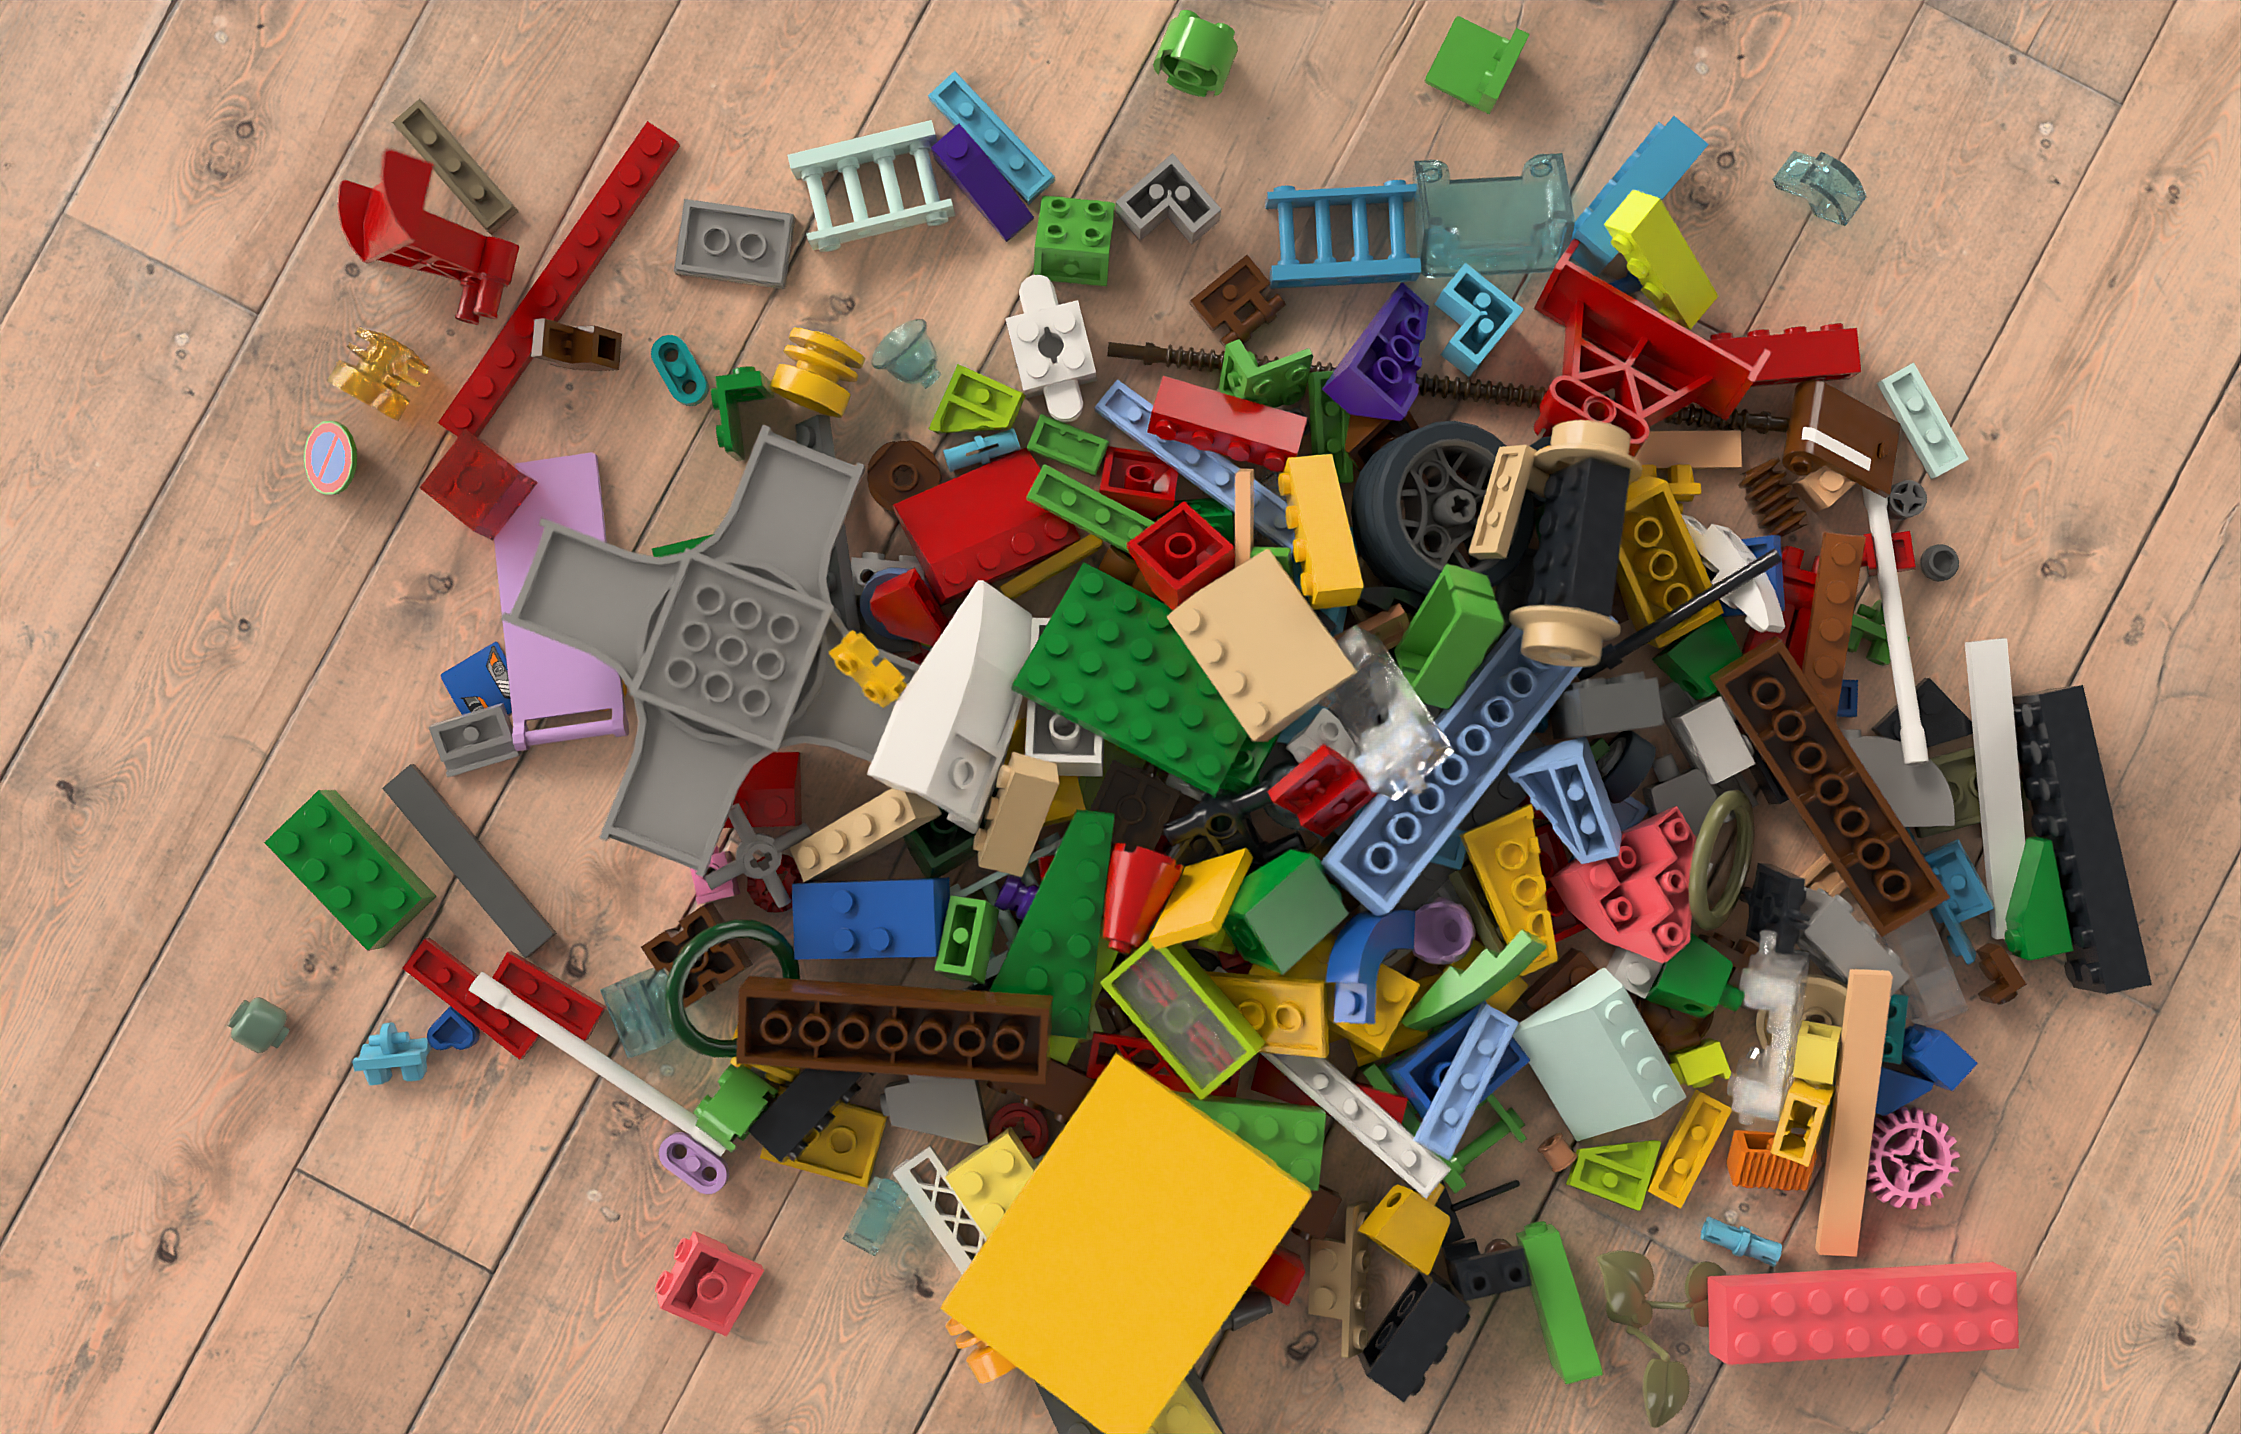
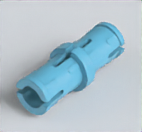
M1014 428L984 438L981 435L975 436L974 441L948 450L945 449L943 454L949 472H953L954 470L979 462L982 465L990 463L989 459L1021 449ZM997 444L995 448L966 456V453Z
M1709 1216L1706 1218V1222L1704 1221L1701 1229V1240L1732 1250V1254L1742 1257L1745 1255L1772 1267L1776 1266V1261H1779L1782 1252L1781 1243L1750 1233V1229L1744 1226L1737 1228Z

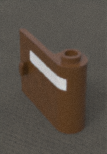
M1819 380L1800 382L1794 391L1782 464L1787 470L1800 476L1808 475L1811 472L1814 473L1825 466L1883 498H1887L1891 494L1901 424L1825 382Z

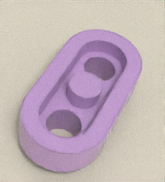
M674 1133L662 1142L659 1149V1158L663 1166L698 1192L713 1194L718 1192L727 1183L729 1167L726 1161L696 1142L688 1133ZM680 1144L686 1148L687 1154L685 1157H680L675 1153L676 1145ZM706 1167H713L716 1170L717 1176L715 1179H710L705 1175Z

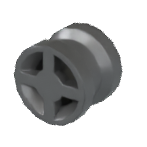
M1904 480L1892 485L1891 494L1887 497L1888 518L1894 521H1902L1920 514L1927 503V494L1924 488L1912 480ZM1896 500L1900 501V504L1902 505V509H1900V505L1898 504V502H1897Z

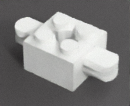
M1032 275L1021 283L1019 290L1024 314L1005 318L1023 391L1026 395L1025 399L1044 394L1048 411L1053 419L1063 423H1070L1081 415L1083 409V399L1079 385L1097 381L1079 302L1077 300L1059 305L1054 285L1050 279L1042 275Z

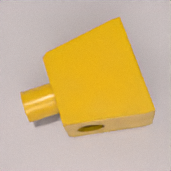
M1795 1078L1788 1091L1770 1153L1809 1166L1835 1091L1833 1085L1827 1083L1815 1085L1805 1082L1802 1078ZM1802 1128L1806 1132L1804 1137L1801 1138L1795 1136L1791 1129Z
M1439 1183L1427 1198L1423 1197L1417 1190L1415 1192L1398 1184L1393 1186L1361 1224L1358 1231L1408 1267L1428 1276L1451 1222L1450 1216L1435 1206L1445 1186Z

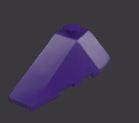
M1401 282L1338 364L1322 390L1350 415L1402 420L1418 395L1419 385L1415 381L1416 373L1422 366L1419 350L1420 343L1425 339L1429 306L1408 286Z

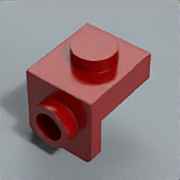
M1910 531L1892 533L1891 537L1897 572L1915 570L1916 565ZM1871 533L1863 534L1866 538L1861 567L1867 566L1869 577L1876 576L1877 568Z

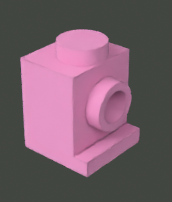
M716 846L709 867L718 870L733 862L730 851L719 853L718 846ZM690 868L697 895V905L740 894L737 877L711 890L704 878L706 875L703 877L696 875L697 870Z

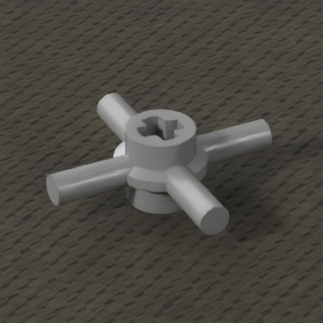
M733 805L728 817L741 842L736 850V860L704 877L710 889L713 890L744 873L751 878L763 879L778 908L789 904L791 899L776 870L781 863V852L812 835L809 827L805 822L775 839L767 834H755L740 805ZM757 850H760L765 857L760 862H757L752 855Z

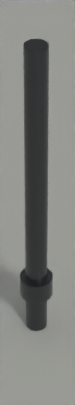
M1773 548L1613 646L1610 643L1601 650L1600 662L1593 666L1583 667L1577 674V677L1580 681H1583L1607 667L1609 670L1623 663L1622 658L1779 564L1783 561L1776 549Z

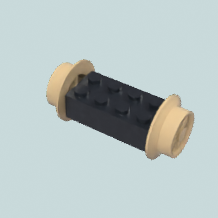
M1595 421L1564 422L1553 428L1550 447L1543 448L1534 454L1533 465L1550 476L1544 488L1546 502L1544 515L1539 523V532L1541 534L1539 551L1533 563L1535 570L1534 585L1528 598L1529 607L1516 609L1510 613L1509 617L1511 624L1523 631L1521 653L1529 659L1566 667L1593 666L1600 662L1603 641L1616 638L1620 634L1621 628L1619 624L1611 620L1610 617L1628 485L1641 476L1642 466L1636 459L1628 455L1630 435L1619 427Z

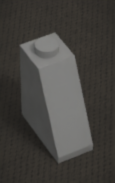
M938 1077L910 1085L909 1079L888 1083L884 1087L885 1093L880 1094L882 1113L884 1117L890 1116L892 1126L980 1146L988 1144L990 1140L979 1080Z

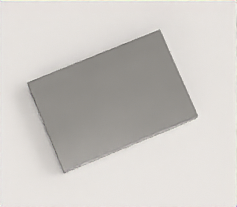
M684 199L674 272L678 275L785 289L795 216L790 213Z

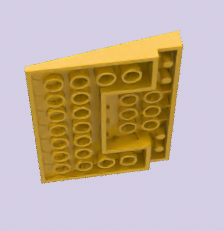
M1116 1052L942 1303L940 1309L1103 1433L1146 1434L1311 1197V1192L1307 1186L1279 1168L1271 1158Z

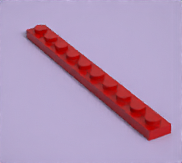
M647 121L442 415L438 421L439 425L472 446L534 358L531 355L535 319L545 318L559 322L679 149L680 144L677 140Z

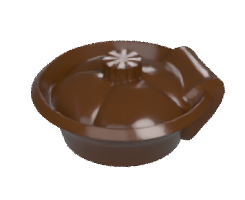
M1639 996L1636 998L1635 1007L1656 1044L1663 1047L1666 1053L1700 1045L1701 1039L1706 1035L1713 1021L1714 1011L1705 1018H1698L1650 1002Z

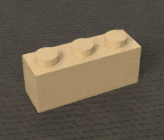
M1013 752L1008 766H1001L997 778L998 793L996 797L991 796L985 810L987 822L984 829L978 828L974 838L973 850L978 851L979 867L1020 877L1023 876L1059 785L1057 763Z

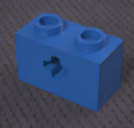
M1919 1024L1905 1028L1901 1061L1920 1078L1933 1082V1085L1953 1091L1978 1064L1943 1031Z

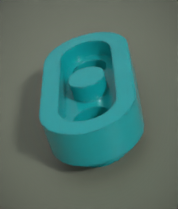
M665 335L658 338L652 346L651 358L672 396L685 406H695L702 403L708 395L709 384L688 345L675 335ZM673 350L678 351V358L674 362H668V353ZM689 382H695L696 390L691 394L685 393V386Z

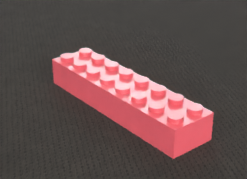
M1994 1262L1707 1277L1709 1353L1727 1365L2019 1348L2016 1271Z

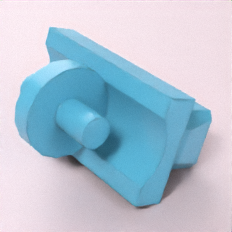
M384 1023L380 1028V1034L370 1035L369 1044H363L359 1058L353 1059L354 1071H363L369 1086L388 1082L392 1077V1067H401L403 1080L407 1082L418 1081L427 1072L426 1057L432 1047L428 1043L427 1038L410 1039L409 1033L398 1032L394 1023Z

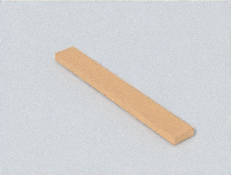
M1850 969L1815 1246L1819 1255L1857 1257L1893 975L1885 970Z

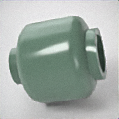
M256 997L250 1002L244 1000L227 1025L232 1028L231 1038L256 1053H263L270 1046L278 1048L290 1030L284 1026L287 1020L286 1012L261 997Z

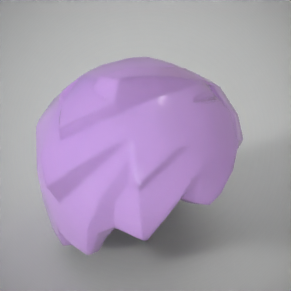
M1438 897L1434 902L1424 905L1415 912L1414 950H1412L1414 956L1425 962L1441 965L1455 963L1466 956L1475 938V928L1472 917L1465 907L1446 898Z

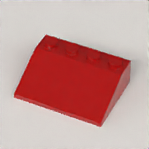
M1027 448L892 506L940 607L968 595L978 580H983L991 585L1047 560L1081 539L1073 524L1026 500L1041 470Z

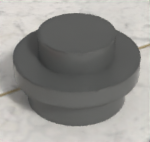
M1937 544L1923 552L1920 559V567L1923 574L1930 580L1937 582L1945 581L1956 574L1959 568V558L1951 547Z

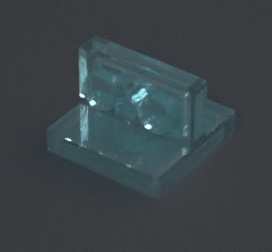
M653 967L600 990L628 1059L657 1049L678 1038L674 1034L666 1016L664 996L668 977L665 970L657 972Z

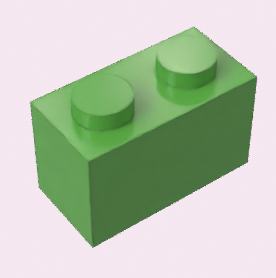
M950 896L935 971L949 979L984 984L1000 910L985 900Z

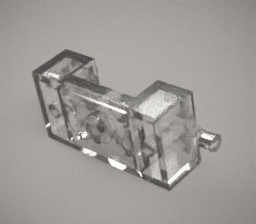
M1355 625L1336 642L1358 673L1317 704L1333 710L1361 754L1354 760V763L1373 792L1393 800L1400 798L1409 789H1411L1413 795L1421 794L1423 792L1421 789L1426 790L1428 787L1423 777L1453 753L1454 750L1380 638ZM1384 707H1388L1390 711L1388 720L1383 725H1378V713Z
M1771 930L1761 931L1759 952L1756 955H1751L1748 969H1743L1740 979V991L1746 992L1744 1006L1770 1011L1767 1033L1773 1034L1771 1046L1767 1045L1765 1049L1751 1047L1745 1059L1739 1058L1736 1074L1731 1073L1729 1078L1727 1095L1733 1096L1731 1111L1739 1112L1738 1122L1744 1125H1753L1755 1116L1779 1121L1788 1091L1795 1079L1793 1077L1798 1033L1802 1024L1811 952L1794 949L1793 955L1775 952L1778 934Z

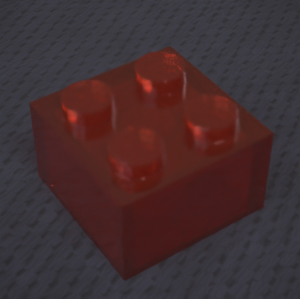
M464 429L419 488L472 531L490 540H494L538 482L487 441Z

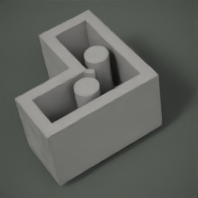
M1173 153L1116 201V214L1139 241L1166 218H1169L1192 245L1220 221L1221 208Z

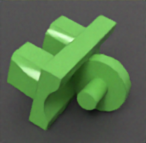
M1880 599L1877 600L1872 608L1860 604L1857 614L1867 619L1853 614L1847 652H1856L1861 638L1872 642L1866 659L1881 666L1889 665L1891 659L1886 627L1881 625H1885L1882 602Z

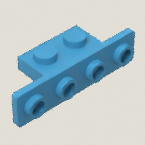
M1904 827L1950 896L1946 901L1930 909L1935 920L1939 924L1944 922L1951 935L1947 936V940L1955 956L1959 957L1962 955L1967 965L1975 962L1976 951L1960 922L1994 909L1992 899L1959 839L1923 854L1910 828Z

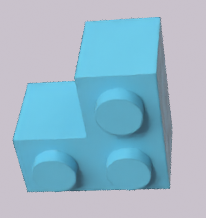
M1467 263L1461 267L1442 290L1434 304L1461 325V328L1442 351L1441 356L1466 376L1470 377L1524 310Z

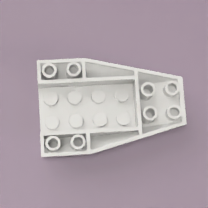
M978 580L896 702L868 775L895 790L913 792L948 811L947 820L970 833L976 834L984 817L988 800L996 786L1000 768L1004 765L1023 696L1011 690L1030 655L1032 614L985 581Z

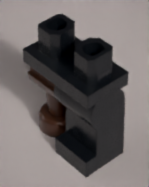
M1474 1238L1442 1246L1450 1283L1462 1294L1464 1301L1532 1286L1524 1249L1521 1245L1512 1246L1504 1239H1494L1487 1244L1483 1254L1479 1252L1477 1241Z

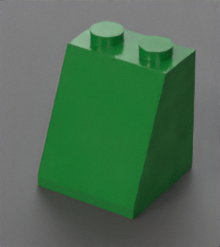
M1289 850L1244 877L1222 924L1223 929L1244 960L1284 974L1349 915L1341 903L1343 900L1341 893L1334 885L1327 881L1322 873L1324 867L1316 856L1311 853L1306 854Z

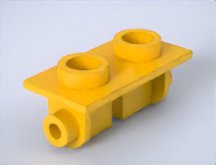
M851 630L841 640L840 644L828 652L835 660L837 668L844 674L851 676L862 687L865 696L872 702L879 704L882 708L898 699L899 694L907 687V684L903 681L905 676L886 658L877 666L871 662L880 652L862 633L857 635Z

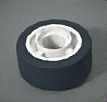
M1632 730L1622 731L1608 744L1610 751L1596 762L1609 800L1613 804L1621 803L1639 787L1647 776L1655 758V746Z

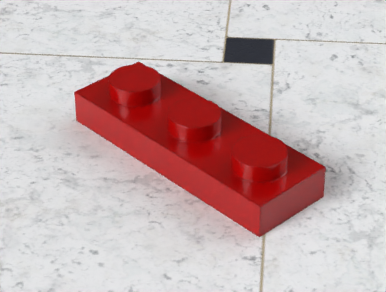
M512 951L506 953L492 977L510 989L515 996L584 1041L589 1039L607 1008L605 1005Z

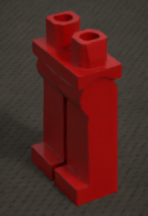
M1792 546L1781 547L1785 611H1782L1785 628L1781 633L1770 631L1761 633L1750 626L1742 649L1743 655L1773 636H1777L1782 640L1802 671L1820 555L1815 556L1810 572L1800 569L1804 550Z

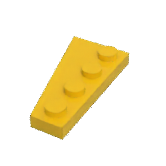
M1532 804L1525 805L1460 834L1506 945L1521 930L1538 936L1548 946L1519 974L1522 976L1558 961L1551 915L1547 910L1544 892L1546 891L1544 875L1541 873L1538 855L1540 849L1538 837H1535Z

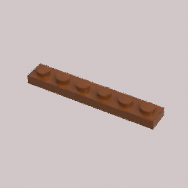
M1823 532L1802 672L1836 723L1866 537Z

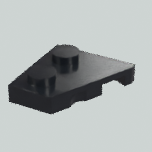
M1924 678L1915 686L1921 726L1924 729L1927 748L1973 734L1972 721L1930 678ZM1898 704L1871 728L1878 737L1901 742Z

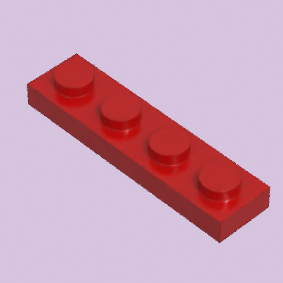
M425 938L402 967L403 970L519 1060L526 1056L540 1038L539 1034L503 1010L496 1009L470 992L469 988L478 975L431 938Z

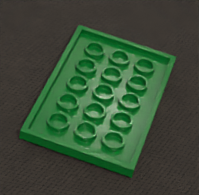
M1083 562L1014 680L1011 690L1215 797L1248 733L1166 617L1173 610L1156 599Z

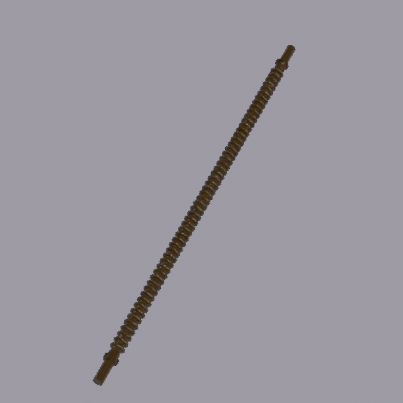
M1109 342L1107 357L1144 361L1143 365H1152L1159 362L1166 363L1168 368L1171 364H1176L1178 369L1182 365H1187L1188 370H1191L1192 366H1197L1198 371H1202L1203 367H1207L1209 372L1217 368L1219 373H1221L1225 351H1222L1221 354H1215L1214 349L1210 353H1205L1203 348L1199 352H1194L1193 347H1190L1189 351H1184L1183 346H1179L1178 350H1174L1172 345H1168V348H1160L1155 346L1154 343L1146 342L1145 346ZM1254 354L1258 367L1279 359L1276 356L1274 360H1268L1267 355L1263 359H1258L1257 354ZM1318 361L1316 365H1311L1310 372L1334 371L1336 368L1332 367L1330 362L1327 366H1322V363ZM1416 373L1415 381L1419 385L1418 391H1420L1422 396H1425L1426 392H1430L1432 397H1436L1437 393H1440L1444 399L1447 395H1452L1454 400L1458 396H1463L1464 401H1467L1469 397H1473L1475 402H1478L1479 398H1483L1485 403H1489L1490 399H1493L1496 404L1505 401L1507 406L1511 402H1516L1518 407L1522 403H1526L1528 408H1531L1533 404H1537L1538 409H1540V403L1546 393L1544 386H1541L1539 390H1535L1533 385H1530L1529 389H1524L1523 384H1520L1518 388H1514L1512 383L1504 387L1500 381L1497 385H1492L1490 380L1486 384H1482L1480 379H1477L1476 383H1471L1470 378H1466L1465 382H1461L1459 377L1451 381L1449 376L1439 379L1437 374L1433 378H1428L1427 373H1424L1422 377H1418ZM1607 393L1604 394V396H1606V397H1608L1609 399H1611L1610 396H1609V394H1607ZM1691 403L1688 407L1678 410L1664 420L1667 424L1671 420H1675L1677 425L1685 421L1688 426L1696 422L1698 427L1707 423L1708 428H1712L1714 424H1717L1719 429L1728 426L1729 430L1739 427L1741 432L1749 428L1757 430L1759 434H1766L1768 431L1787 433L1790 418L1771 416V412L1762 411L1760 414H1749L1747 409H1743L1741 413H1738V410L1735 408L1727 421L1701 406L1695 408V405Z

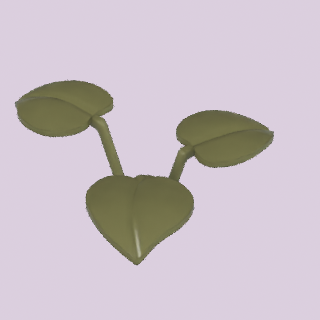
M1625 1250L1609 1252L1597 1257L1603 1274L1607 1298V1316L1612 1322L1627 1325L1628 1334L1638 1337L1661 1357V1359L1654 1358L1649 1361L1643 1378V1394L1647 1418L1651 1427L1658 1428L1676 1416L1686 1404L1690 1388L1689 1376L1681 1362H1670L1669 1353L1640 1331L1639 1328L1650 1323L1653 1316L1652 1309L1687 1310L1690 1308L1692 1322L1696 1326L1709 1327L1707 1277L1727 1276L1726 1271L1716 1263L1709 1261L1699 1262L1690 1269L1686 1277L1685 1293L1688 1301H1649L1646 1299L1645 1294L1650 1291L1654 1282V1273L1650 1261L1644 1255L1637 1252Z

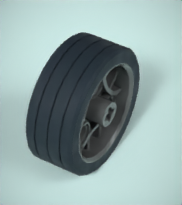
M1459 421L1434 422L1388 442L1371 456L1361 470L1353 491L1351 518L1354 537L1361 555L1374 575L1388 587L1409 590L1427 597L1446 564L1487 575L1491 587L1500 584L1515 571L1526 555L1533 535L1535 509L1532 491L1527 488L1507 557L1478 559L1469 554L1478 522L1475 512L1477 510L1480 515L1499 447H1506L1500 439L1473 424ZM1457 469L1467 477L1466 482L1455 473ZM1422 473L1428 479V486L1423 482ZM1401 500L1404 502L1405 519H1402ZM1424 537L1430 544L1429 551L1424 546ZM1461 542H1464L1470 557L1468 564L1456 548Z

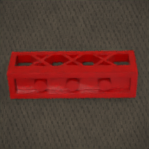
M1098 1031L1093 1032L1086 1077L1098 1079L1113 1058L1098 1055L1099 1042L1115 1044L1123 1054L1122 1057L1170 1090L1194 1093L1149 1040ZM1124 1046L1133 1047L1134 1049L1128 1052ZM1143 1049L1151 1050L1161 1062L1158 1064L1134 1061L1132 1057ZM1241 1067L1209 1095L1236 1098Z

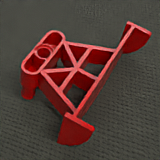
M387 149L383 152L381 183L373 188H369L348 180L340 182L337 201L340 226L349 246L363 263L369 264L376 260L457 280L460 282L463 290L455 319L473 325H479L480 316L497 319L503 288L511 284L520 246L508 240L485 236L424 210L434 163L393 149Z
M1574 238L1555 265L1534 307L1536 311L1566 327L1562 376L1556 377L1551 382L1540 403L1541 414L1533 426L1536 435L1538 436L1544 428L1546 431L1542 438L1552 436L1553 428L1556 425L1569 421L1602 422L1619 427L1630 435L1628 455L1635 458L1649 436V427L1692 402L1727 421L1757 378L1772 352L1765 348L1753 367L1570 262L1580 244V241ZM1614 389L1616 402L1600 392Z

